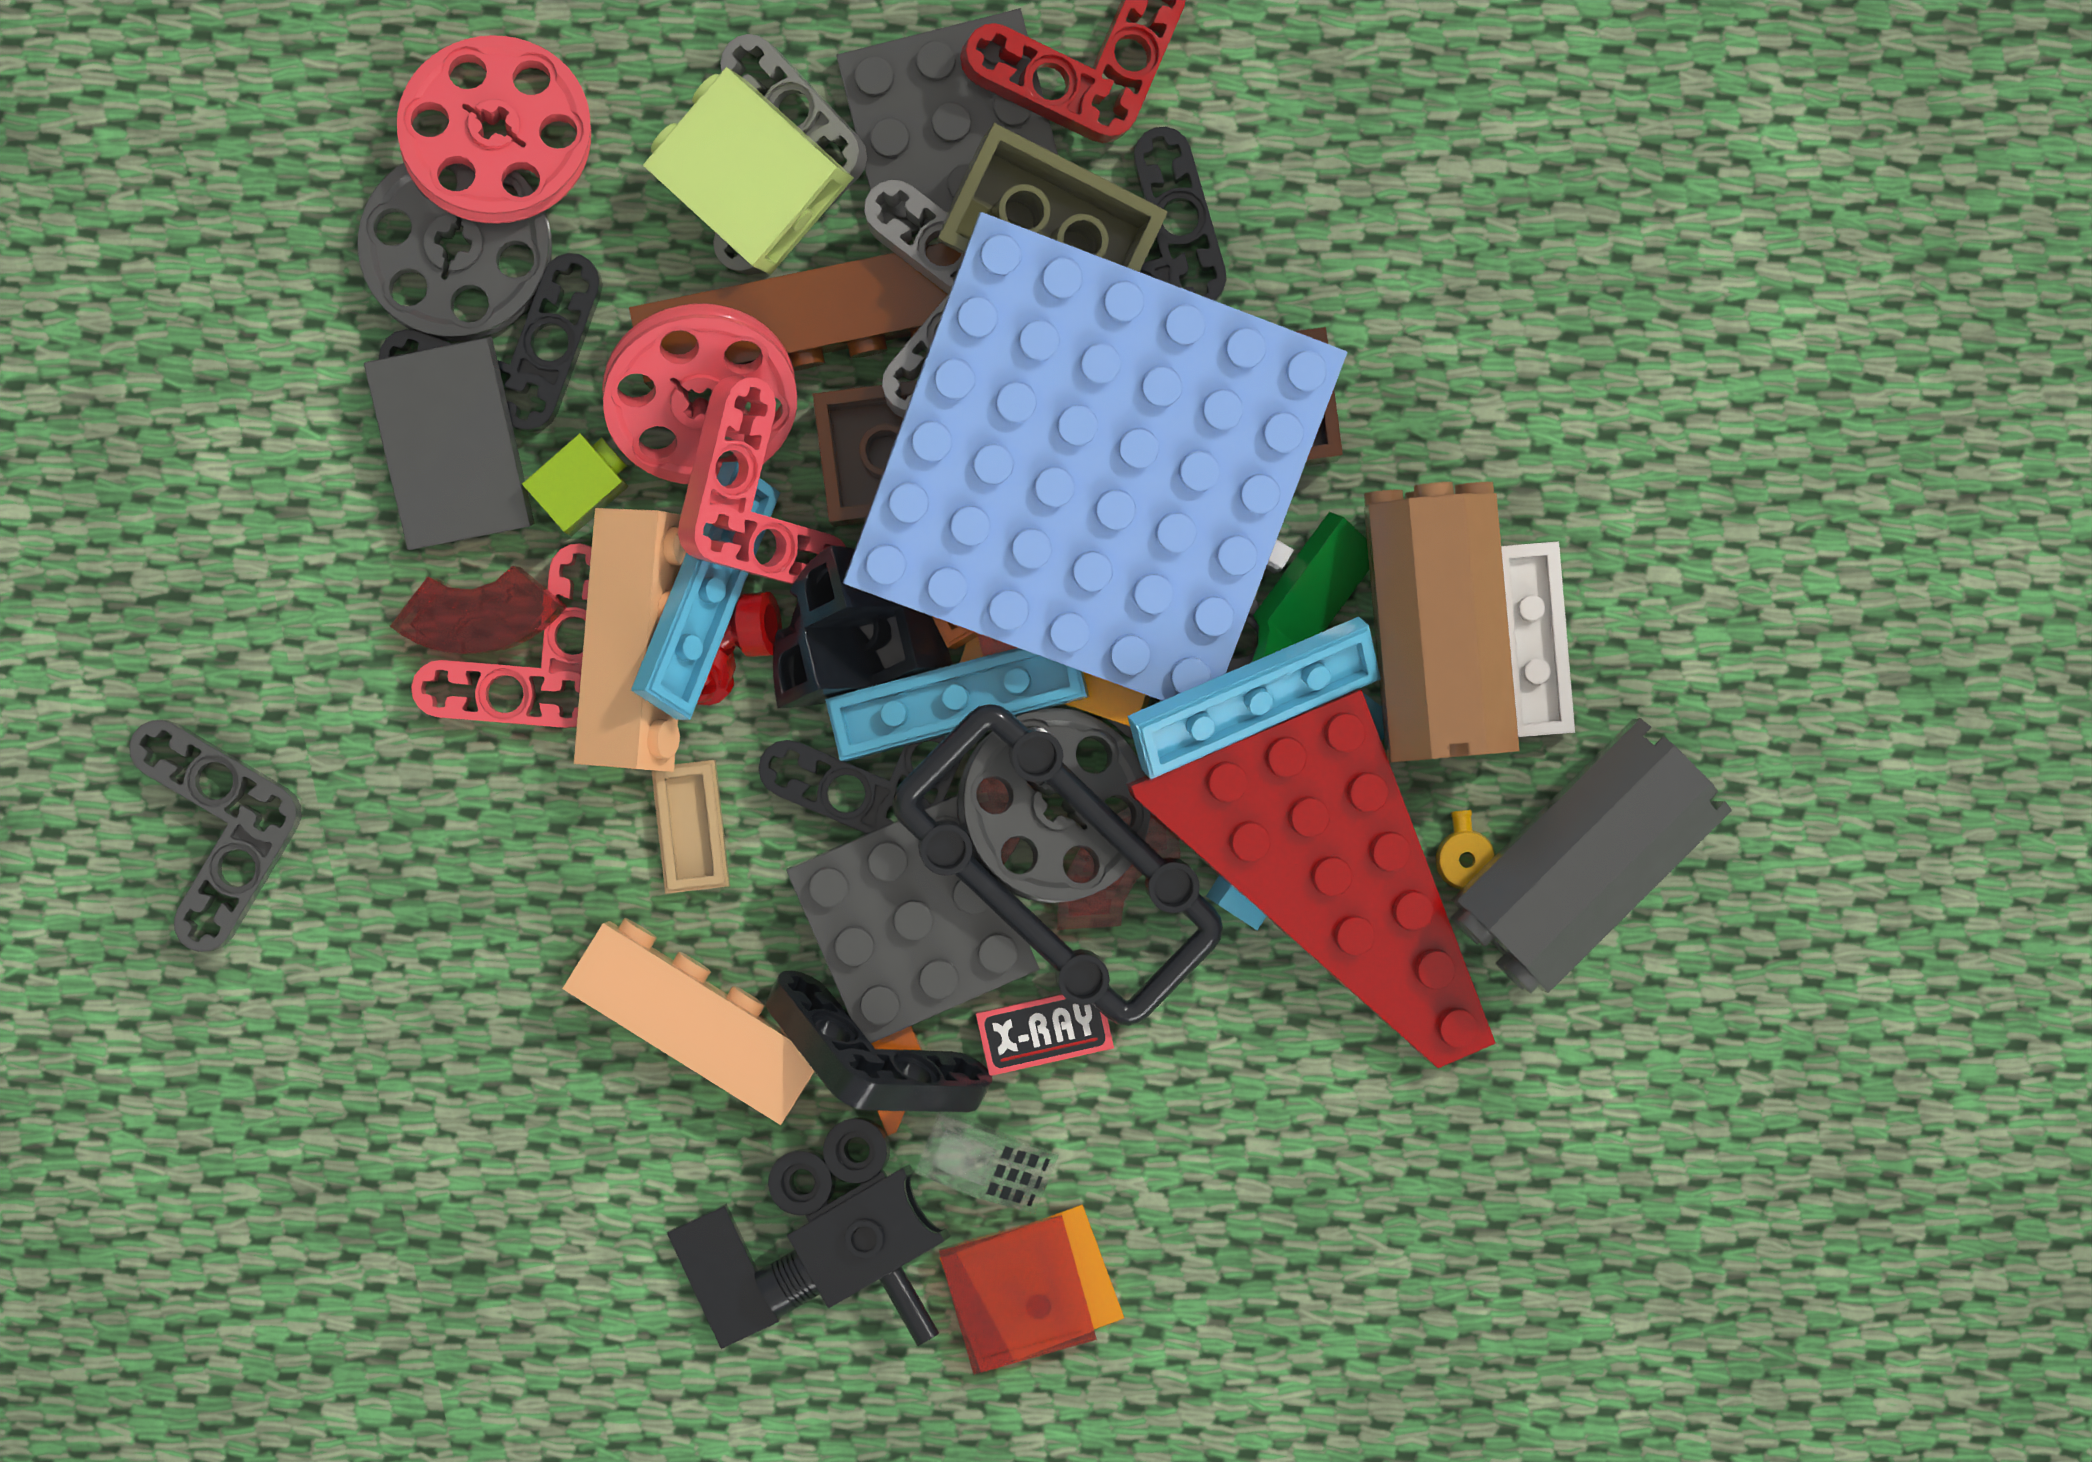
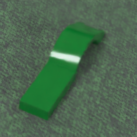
M1329 511L1253 616L1259 626L1258 647L1252 662L1324 632L1369 571L1367 539L1343 516Z

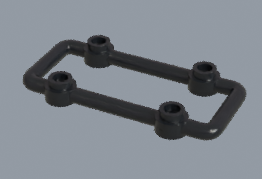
M988 704L979 706L971 711L902 781L894 793L893 809L895 816L919 840V853L925 866L938 875L949 876L955 874L1056 969L1057 985L1067 1000L1078 1005L1093 1004L1105 1017L1116 1024L1129 1026L1138 1024L1146 1019L1215 949L1221 940L1223 931L1221 916L1199 893V879L1193 869L1181 859L1172 857L1163 859L1063 763L1062 747L1051 732L1039 727H1025L1010 711L1002 706ZM988 730H992L1009 746L1010 763L1019 776L1030 782L1045 781L1146 877V892L1159 909L1168 913L1182 912L1197 926V931L1129 1000H1125L1109 985L1108 969L1098 955L1084 949L1073 951L972 856V843L962 826L949 820L935 821L919 805V801Z

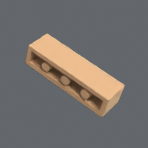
M595 508L574 764L674 772L675 753L680 742L678 720L631 691V688L686 555V551L681 546L678 537L680 514L659 510Z
M624 918L620 926L611 921L603 923L562 989L779 1125H782L815 1071L782 1028L760 1015L765 1004L736 986H732L729 993L726 994L706 980L711 971L682 952H678L674 960L657 951L652 947L657 937L635 922Z

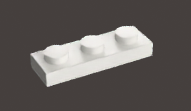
M1559 541L1501 546L1518 737L1575 733Z

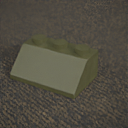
M993 123L982 137L955 193L937 241L964 254L978 214L983 212L1140 272L1168 211Z

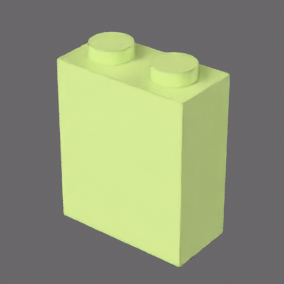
M726 67L720 75L714 74L698 87L692 98L694 105L678 124H670L658 134L651 146L653 154L643 166L753 267L771 275L854 177L746 79Z

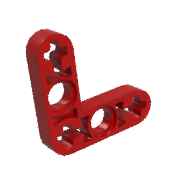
M1121 0L1092 68L1007 26L996 23L984 24L974 30L962 47L960 55L962 70L968 79L976 85L1081 136L1099 143L1114 142L1122 137L1136 121L1182 14L1186 0H1162L1169 7L1162 6L1152 16L1148 27L1137 24L1145 12L1148 0ZM1123 39H1131L1141 44L1147 57L1145 67L1140 71H1129L1121 67L1114 53L1117 42ZM990 42H995L1001 46L999 57L1002 60L1016 66L1024 55L1029 57L1031 61L1020 74L1017 85L1010 81V78L1017 69L998 62L992 70L987 69L982 65L984 54L976 50V47L985 49ZM1044 67L1058 71L1062 75L1066 86L1063 97L1056 100H1048L1037 94L1032 81L1034 72ZM1102 74H1104L1108 79H1103ZM1113 83L1125 87L1118 94L1113 106V112L1121 117V120L1114 118L1106 126L1098 121L1100 111L1092 106V103L1099 105L1110 93ZM1128 87L1134 88L1135 92L1133 93L1132 90Z

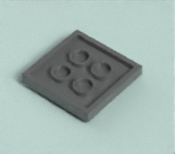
M1021 8L836 55L855 132L866 147L867 162L865 171L870 190L881 182L900 180L913 186L948 213L955 193L979 143L993 123L1058 155L1048 119L976 85L968 79L962 70L960 60L962 47L974 30L982 25L992 23L1004 25L1028 37ZM990 42L985 49L976 47V50L984 54L982 65L987 69L992 70L998 62L1017 69L1010 78V81L1017 85L1020 74L1031 61L1029 57L1024 55L1016 66L1002 60L999 57L1001 46L995 42ZM1036 70L1032 79L1033 87L1037 94L1043 97ZM901 201L895 207L889 206L887 203L880 206L884 217L882 223L887 225L890 220L895 218L911 229L912 235L918 234L920 229L906 217L905 202ZM926 218L924 220L923 226L931 220Z
M958 794L924 808L935 821L949 820L959 824ZM899 820L786 869L850 1018L870 1043L1040 969L1030 945L955 874L949 876L938 875L925 866L919 853V840Z

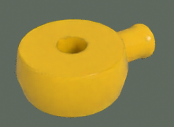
M1471 810L1451 812L1453 833L1443 839L1436 853V867L1441 878L1450 886L1460 890L1496 855L1491 842L1481 833L1472 830ZM1464 852L1470 853L1473 858L1472 864L1466 868L1459 862V858Z

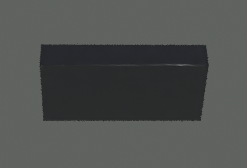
M727 1203L667 1232L721 1349L780 1321L781 1318L777 1317L769 1308L756 1284L754 1274L758 1269Z

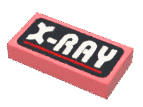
M1063 994L976 1013L987 1067L991 1076L1114 1049L1108 1018L1093 1004H1074L1067 1000Z

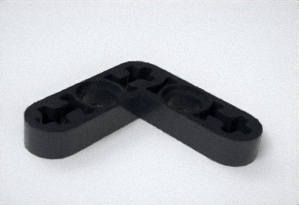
M1166 126L1155 127L1141 136L1137 141L1134 151V167L1143 199L1162 209L1176 201L1189 203L1198 214V224L1191 233L1181 236L1171 234L1162 224L1155 238L1161 258L1144 262L1140 273L1182 288L1179 279L1186 277L1188 274V263L1185 253L1173 259L1169 248H1187L1205 238L1208 249H1196V257L1202 271L1212 270L1215 274V279L1208 282L1207 294L1201 296L1217 301L1222 295L1226 283V269L1190 145L1185 136L1176 129ZM1163 141L1167 150L1178 149L1180 157L1172 161L1171 168L1176 184L1184 178H1188L1191 188H1172L1157 198L1153 196L1151 187L1163 188L1164 186L1159 166L1154 164L1147 166L1144 158L1152 155L1153 143ZM1193 287L1182 288L1196 294Z
M567 253L559 255L549 262L539 283L511 363L507 364L498 360L500 373L511 375L505 382L504 387L520 394H527L531 385L538 386L537 397L546 403L542 413L532 411L527 420L519 419L521 409L514 403L507 401L512 426L520 431H540L554 421L601 297L603 283L600 272L589 259L580 254ZM574 267L582 268L581 277L589 284V288L586 293L575 292L567 309L570 313L580 314L577 324L573 325L559 314L543 313L547 302H551L557 308L561 305L564 289L556 283L559 274L570 275ZM551 325L559 326L567 333L569 340L568 349L557 360H542L535 353L533 346L534 338L538 331L544 327ZM400 330L385 339L380 348L379 359L394 356L397 349L408 351L412 342L419 343L418 351L452 343L419 331Z
M945 736L926 740L923 742L932 741L940 743L945 738ZM791 740L778 741L769 746L760 758L758 769L764 786L775 795L867 834L894 822L892 819L887 818L888 810L891 806L893 807L894 793L897 790L901 777L903 775L907 777L914 770L912 755L917 746L923 742L904 746L890 781L847 762H842L838 758L803 743ZM790 750L796 751L800 754L798 765L817 774L818 761L831 765V768L819 782L816 802L804 797V794L811 787L810 784L797 779H791L786 787L776 783L779 773L775 769L770 768L774 757L786 758ZM962 758L931 788L938 790L934 802L931 804L924 797L919 801V805L923 809L945 800ZM839 776H854L864 786V802L853 812H841L834 808L829 801V787Z
M792 970L780 973L766 1000V1007L769 1013L829 1091L837 1099L854 1108L871 1111L972 1112L979 1108L992 1083V1076L989 1075L988 1069L981 1062L963 1053L953 1051L875 1049L830 991L820 981L805 973Z

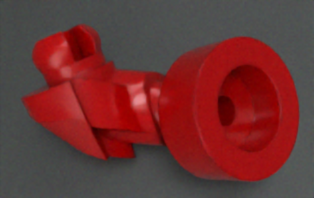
M771 592L746 593L739 597L698 699V705L720 703L731 692L734 686L733 674L736 668L733 654L735 646L747 657L773 655L775 635L778 630L782 629V621L777 600Z

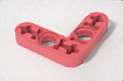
M731 375L722 379L714 387L709 399L678 527L680 544L687 554L696 559L793 585L801 571L808 565L794 562L797 550L818 555L831 545L846 546L841 539L834 535L751 512L775 417L776 400L772 389L763 380L754 377ZM737 396L743 397L746 402L751 403L748 415L742 414V411L734 408ZM726 431L744 434V441L725 439ZM731 451L736 456L739 464L738 474L730 485L724 487L717 479L715 473L716 463L724 452ZM712 523L717 528L734 531L732 543L711 540L708 536L703 535L705 524ZM769 529L775 536L776 551L771 560L762 565L755 558L754 542L763 530Z
M581 543L569 544L560 549L552 559L548 578L541 668L448 660L431 661L418 670L412 682V697L418 708L428 715L439 718L560 728L577 727L578 707L574 708L571 718L563 717V708L555 704L539 703L542 713L541 717H532L530 713L536 699L534 677H544L545 680L541 686V691L563 692L566 682L574 681L575 691L580 693L583 652L574 655L567 654L558 644L557 633L562 623L570 618H581L586 621V610L577 607L558 609L560 596L573 600L574 583L572 580L563 577L564 566L574 565L577 555H586V565L590 566L592 547ZM585 580L583 584L582 600L587 601L589 580ZM440 671H448L447 677L449 682L472 685L470 673L480 672L481 676L475 689L478 711H467L471 698L458 696L447 697L445 707H437L436 697L426 694L427 682L438 681ZM501 676L514 677L523 688L524 696L522 703L517 709L508 713L497 711L489 701L488 692L490 686Z

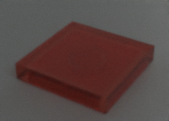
M1062 1214L939 1248L973 1375L1097 1340Z

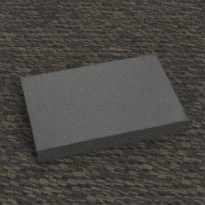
M492 336L364 363L407 550L530 527L535 524L528 492L522 485L525 478Z

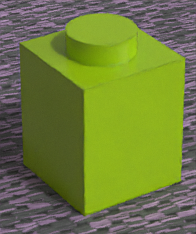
M580 433L522 483L563 532L570 536H573L594 517L595 508H605L629 487L618 475L627 465L609 444L601 437L592 445Z

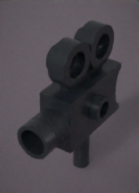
M854 1117L835 1125L825 1139L823 1155L813 1150L799 1149L783 1155L775 1162L768 1179L769 1192L773 1201L787 1213L805 1215L809 1223L787 1235L795 1250L755 1272L754 1277L767 1305L779 1318L818 1295H821L829 1309L873 1282L880 1280L913 1340L919 1346L938 1335L939 1331L902 1266L950 1238L951 1235L947 1228L942 1229L935 1226L919 1207L911 1186V1177L914 1171L910 1164L887 1176L883 1169L890 1157V1142L884 1129L871 1119ZM854 1137L864 1139L869 1145V1155L864 1161L853 1159L848 1152L849 1142ZM799 1169L809 1171L814 1177V1188L809 1193L799 1191L794 1185V1175ZM835 1176L845 1182L861 1184L831 1203L828 1202L835 1190Z

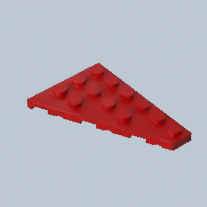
M1355 690L1153 779L1146 775L1126 784L1131 797L1161 821L1169 831L1189 846L1206 864L1241 895L1245 896L1273 921L1280 930L1301 946L1308 955L1344 987L1348 988L1433 1066L1441 1068L1496 1044L1362 690Z

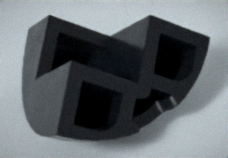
M831 545L808 563L790 589V593L798 599V602L794 609L790 626L778 630L774 641L773 682L777 709L825 704V699L953 665L952 659L932 616L843 584L855 549Z

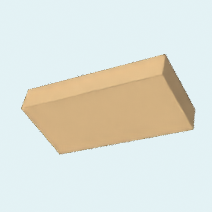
M716 760L674 764V772L651 770L665 894L729 887L730 880Z

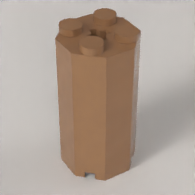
M1453 482L1419 484L1414 486V491L1405 493V499H1403V490H1382L1364 493V514L1377 661L1381 678L1379 684L1385 751L1389 763L1519 751L1497 493H1494L1493 482L1455 485V494Z

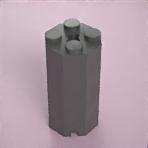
M1641 718L1632 719L1451 899L1459 908L1450 917L1452 921L1477 945L1480 943L1486 947L1491 942L1503 954L1495 964L1521 990L1525 988L1529 993H1532L1538 987L1541 991L1549 993L1732 811L1726 801L1710 802L1718 793V790L1673 743L1663 736L1653 745L1647 738L1643 737L1652 727Z

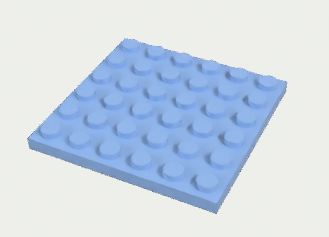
M979 212L849 563L843 584L1162 701L1224 675L1227 672L1346 358L1347 351L1002 219Z

